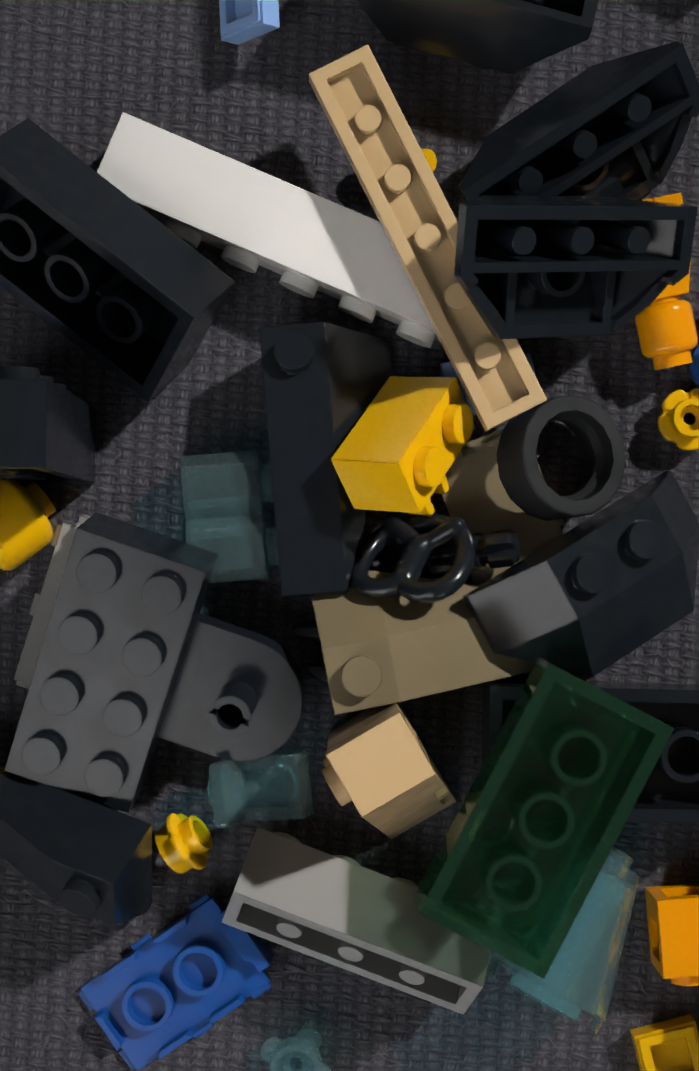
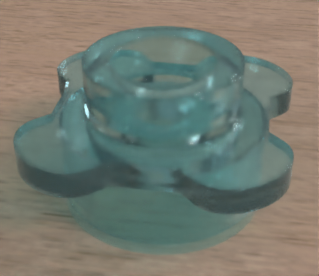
M303 1027L298 1031L297 1035L284 1039L271 1036L262 1044L261 1058L269 1064L270 1071H331L330 1067L323 1063L319 1047L322 1043V1037L312 1027ZM299 1058L302 1061L301 1067L293 1068L290 1065L291 1059Z

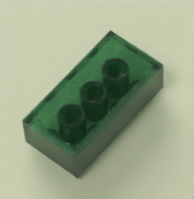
M539 657L415 894L418 913L544 979L674 728Z

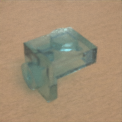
M306 750L278 751L250 761L224 759L209 766L210 779L207 795L209 803L214 810L217 828H231L244 821L303 819L314 814Z

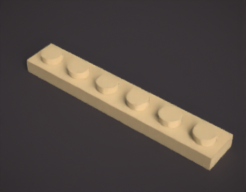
M367 44L309 73V83L485 432L547 401L518 340L493 337L454 276L458 222L369 45Z

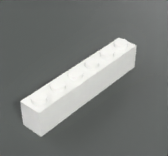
M122 113L97 173L192 248H197L200 241L206 242L222 249L221 259L237 268L256 273L258 266H262L282 275L279 283L293 292L314 298L318 290L339 299L340 302L337 308L356 319L372 323L376 315L399 325L396 334L412 343L431 348L434 340L440 343L379 221L127 113Z

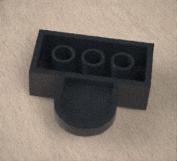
M96 512L76 529L5 771L129 813L145 785L159 738L231 761L255 760L279 749L291 737L299 722L305 699L303 678L295 660L276 641L259 633L200 613L219 554Z

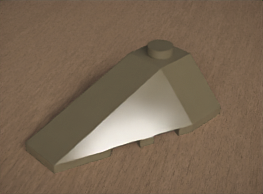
M369 571V576L376 579L386 578L392 574ZM419 577L417 582L430 583L438 579ZM351 582L345 594L311 596L335 715L403 702L549 667L493 652L463 598L464 595L481 586L479 584L464 583L453 595L433 603H418L408 600L401 595L377 599L365 597L355 591Z

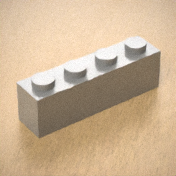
M257 827L222 923L464 1015L484 986L499 919L480 912L474 905L468 902L449 900L422 890L410 880L398 877L391 878L364 868L350 857L330 855L301 844L298 839L282 832L273 833Z

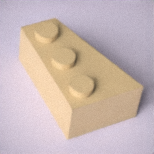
M399 702L368 708L329 731L327 750L324 752L326 759L323 760L325 768L321 770L328 786L341 806L353 801L361 817L390 839L397 837L456 802Z

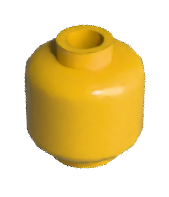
M14 479L0 480V569L2 570L17 568L47 546L53 539V529L48 517L56 512V509L45 492L34 481L24 487Z

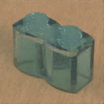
M258 450L181 456V484L186 519V543L218 554L209 584L272 579V566L279 565L276 527L268 528L266 502H273L270 464H263L262 454Z

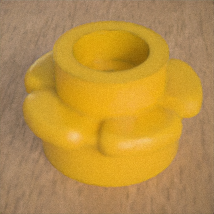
M681 389L670 393L662 402V411L658 417L659 431L665 440L676 444L679 449L686 451L699 449V389H692L690 392H685ZM686 413L694 415L695 422L692 425L684 422Z
M171 813L166 818V824L155 832V842L158 851L173 871L184 874L192 868L202 870L207 866L209 849L213 847V840L207 826L197 816L191 815L187 817L182 813Z

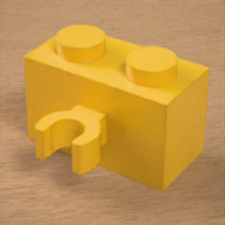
M390 376L331 458L354 509L403 512L422 516L433 515L435 510L430 497L433 493L446 494L449 490L445 474L475 429L472 411L466 405L456 377Z

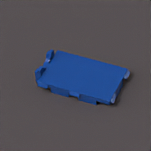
M208 894L203 895L189 905L190 912L152 937L147 934L130 945L133 951L80 987L81 991L78 992V995L89 1011L95 1009L97 1012L94 1016L95 1020L118 1051L120 1047L122 1048L119 1054L131 1071L135 1068L139 1071L158 1057L160 1060L192 1037L198 1038L213 1028L212 1024L243 1004L248 996L251 995L253 999H256L272 988L270 984L272 978L266 971V968L270 966L274 955L269 947L263 945L255 935L222 923L229 902L222 908L214 895L212 897Z

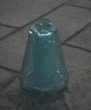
M599 842L595 850L581 847L492 952L487 973L494 976L500 965L511 972L506 985L570 1021L571 1019L578 1021L581 1013L588 1015L590 1019L585 1029L599 1036L606 1023L640 877L630 870L634 861L633 858L604 842Z

